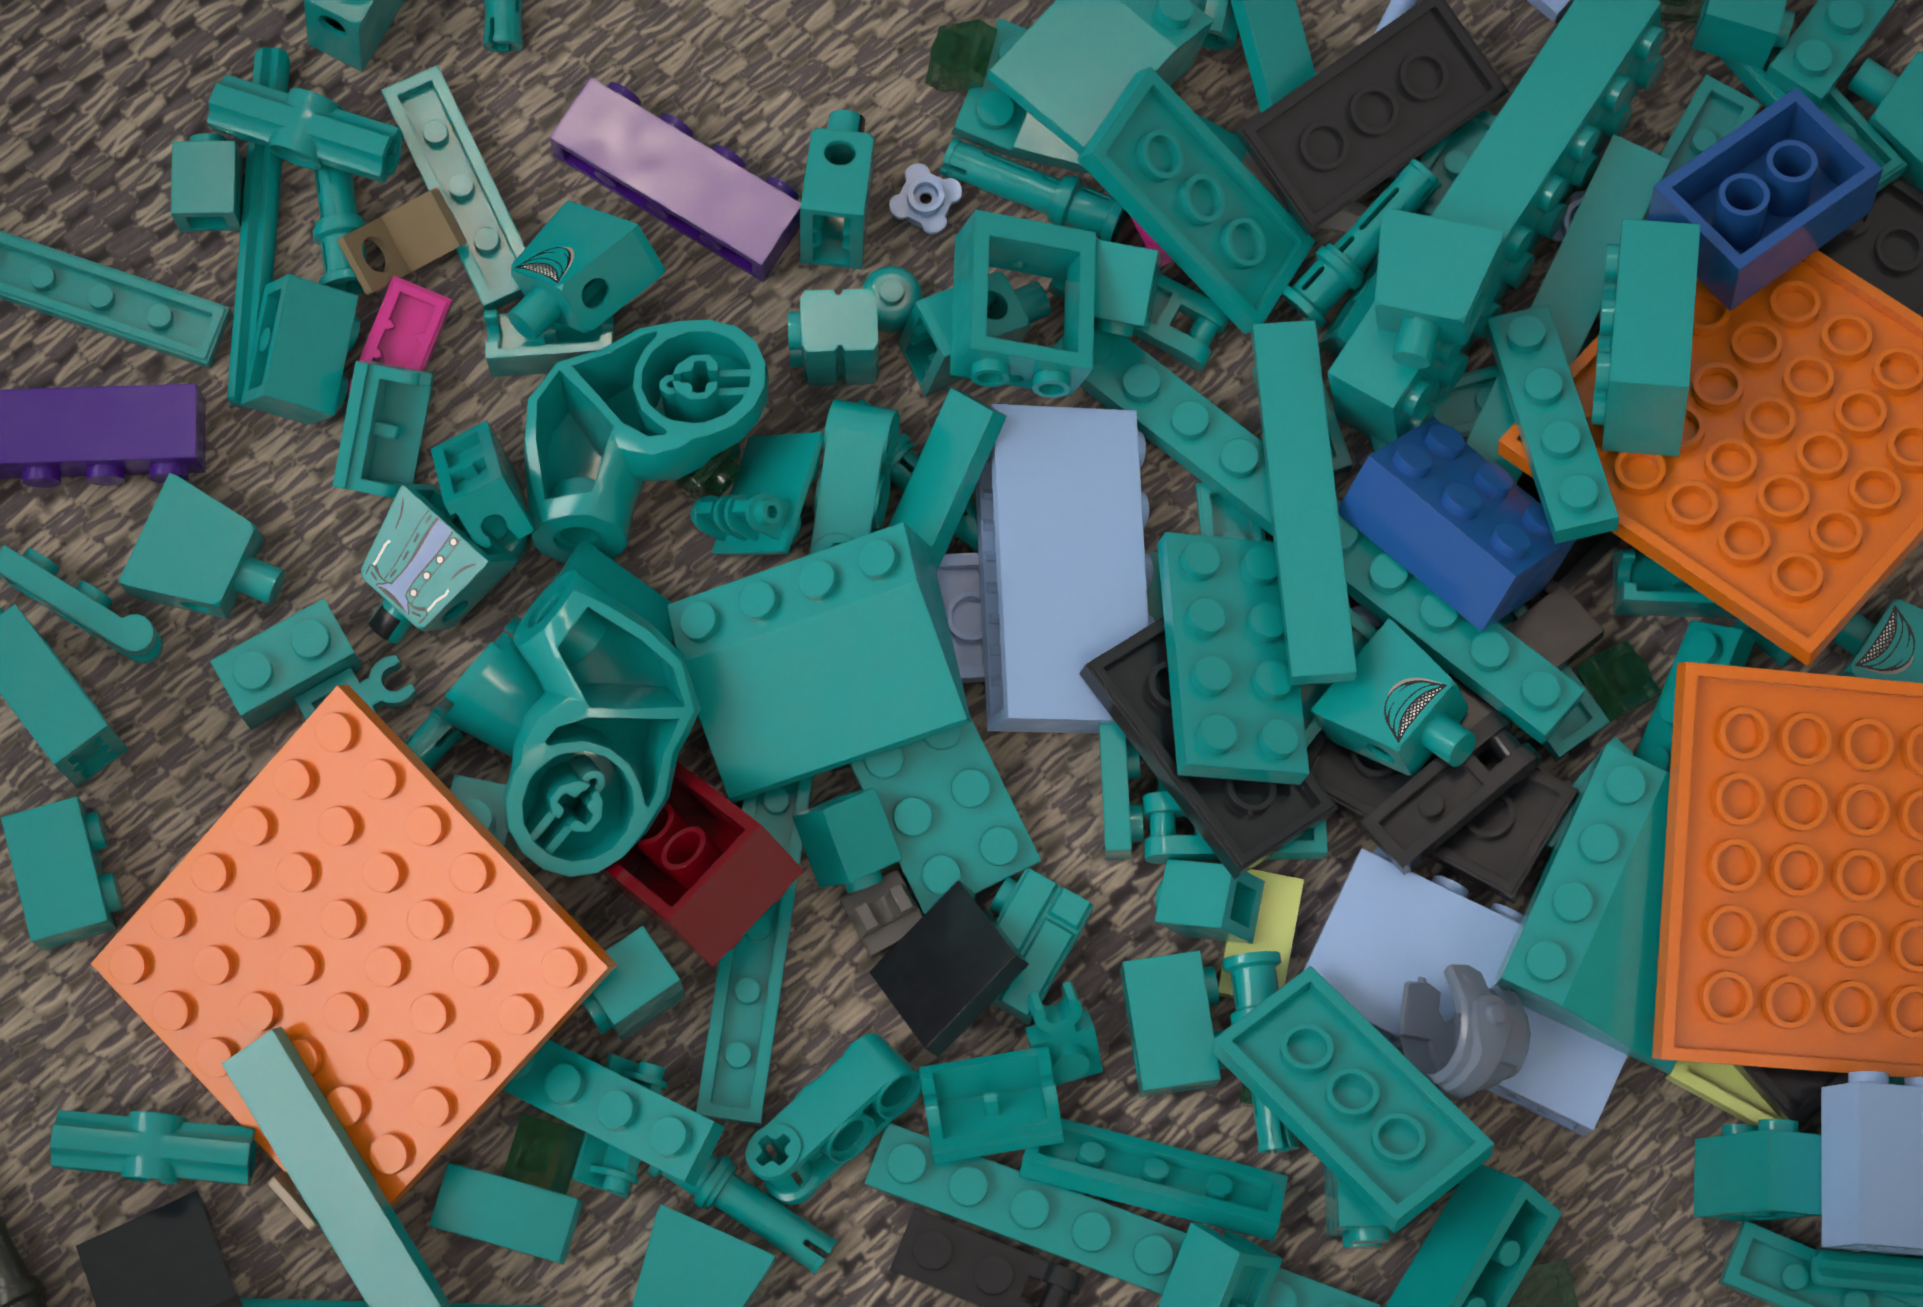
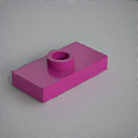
M393 275L359 361L372 360L426 371L454 300ZM351 378V381H350L349 386H348V388H347V393H349V394H350V388H351L352 378Z

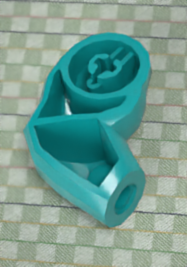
M683 320L639 328L602 350L555 363L528 399L523 451L529 513L534 527V532L531 534L533 544L541 554L566 563L575 548L584 539L610 559L618 557L628 544L635 506L646 481L678 480L703 467L713 456L740 442L759 421L768 402L769 374L756 341L733 325L713 320Z
M575 569L568 570L554 580L529 607L516 628L513 643L537 675L544 694L523 717L512 748V765L503 796L506 827L518 849L542 869L568 877L598 873L624 857L648 832L670 797L678 753L689 736L701 709L684 656L650 622L619 602Z

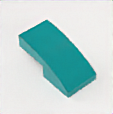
M448 1163L429 1226L451 1234L493 1244L506 1250L564 1265L583 1201L515 1180Z

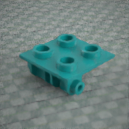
M814 432L748 437L731 493L720 498L713 495L702 496L695 502L690 511V518L695 527L716 539L711 554L718 556L788 554L791 543L800 530V514L809 485L819 470V454L824 441V433Z

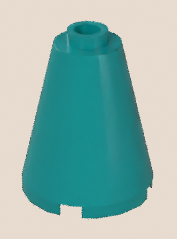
M516 615L504 629L514 636L516 628L522 619ZM504 631L495 642L492 641L446 693L445 699L433 709V712L442 721L512 757V748L523 717L540 699L544 691L537 675L513 643V638Z

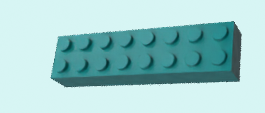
M1573 1L1431 215L1432 217L1504 230L1506 256L1504 265L1469 341L1463 345H1456L1437 340L1431 364L1428 368L1417 369L1404 366L1396 362L1392 357L1398 332L1383 330L1377 326L1374 301L1328 371L1334 412L1337 419L1367 437L1371 435L1385 444H1389L1434 417L1436 408L1431 403L1435 402L1441 388L1444 386L1451 390L1457 385L1469 362V356L1466 355L1467 351L1477 336L1482 339L1488 337L1486 333L1487 318L1501 315L1502 306L1499 303L1510 286L1518 289L1524 283L1535 261V256L1532 255L1534 249L1543 236L1551 239L1559 230L1568 210L1565 202L1575 187L1584 189L1593 178L1600 163V156L1597 154L1607 138H1612L1613 134L1620 136L1624 131L1633 111L1630 103L1640 88L1648 91L1658 79L1665 63V57L1661 56V44L1665 36V29L1661 28V1Z

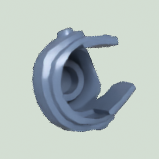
M1451 964L1444 970V974L1452 991L1456 1010L1448 1022H1444L1439 1012L1441 993L1431 984L1427 983L1426 978L1418 977V981H1407L1404 983L1399 1022L1401 1053L1449 1100H1460L1471 1096L1475 1092L1489 1089L1503 1080L1514 1077L1522 1068L1528 1054L1531 1032L1528 1016L1517 993L1510 989L1503 990L1499 985L1488 988L1480 971L1469 965Z

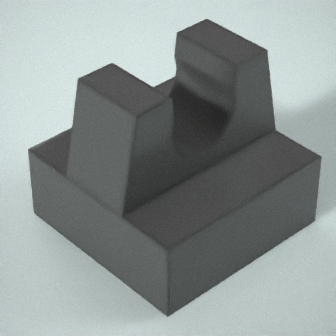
M897 869L883 876L881 882L840 899L843 909L871 959L894 947L923 917Z

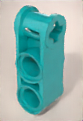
M838 399L832 402L824 433L823 467L820 471L815 493V520L810 554L881 530L889 501L891 462L899 436L900 414L898 410Z
M869 1033L860 1037L847 1048L842 1057L819 1078L803 1087L786 1108L752 1136L745 1151L746 1162L754 1175L764 1180L768 1193L780 1204L796 1205L803 1203L811 1198L817 1189L845 1163L862 1153L870 1141L892 1120L911 1108L922 1092L920 1073L880 1034ZM767 1145H771L777 1153L774 1158L766 1150ZM796 1171L802 1179L801 1184H797L790 1174Z

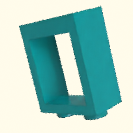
M975 209L955 237L950 375L971 378L975 384L985 387L1011 385L1032 389L1035 394L1047 398H1057L1065 395L1072 396L1093 370L1096 232ZM989 267L1065 281L1063 350L986 336Z
M15 604L6 611L0 608V695L52 763L76 788H79L127 752L129 748L22 611Z

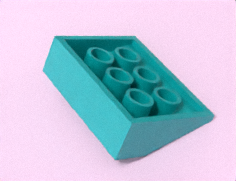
M904 522L667 605L675 646L684 656L701 707L698 716L727 796L732 802H737L971 723L931 547Z
M1606 744L1596 756L1492 986L1499 985L1503 990H1513L1518 994L1522 1006L1660 1071L1671 1074L1677 1062L1676 1060L1652 1059L1670 773Z

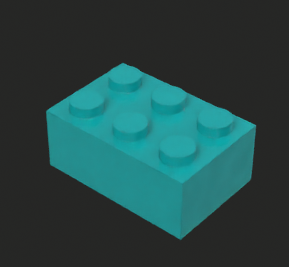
M1622 219L1620 244L1607 243L1591 419L1592 425H1604L1603 451L1680 456L1690 382L1700 224Z

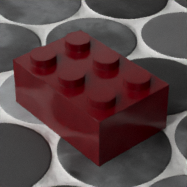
M677 761L670 797L648 832L624 857L600 872L622 894L710 966L714 967L727 952L740 942L742 936L770 906L784 896L788 887L804 870L759 822Z

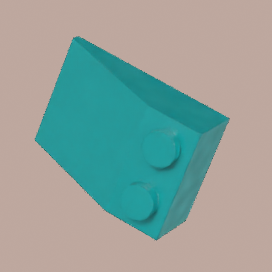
M1056 0L989 70L987 79L1080 155L1137 72L1151 66L1170 86L1191 69L1214 20L1190 0Z

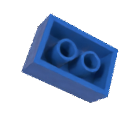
M1796 87L1654 185L1647 220L1700 224L1697 279L1731 311L1870 213L1883 169Z
M1435 417L1370 454L1338 507V513L1481 632L1544 591L1576 541L1571 540L1554 544L1542 503H1539L1514 483L1511 475L1498 465L1491 464L1465 443L1464 438L1457 430L1442 424Z

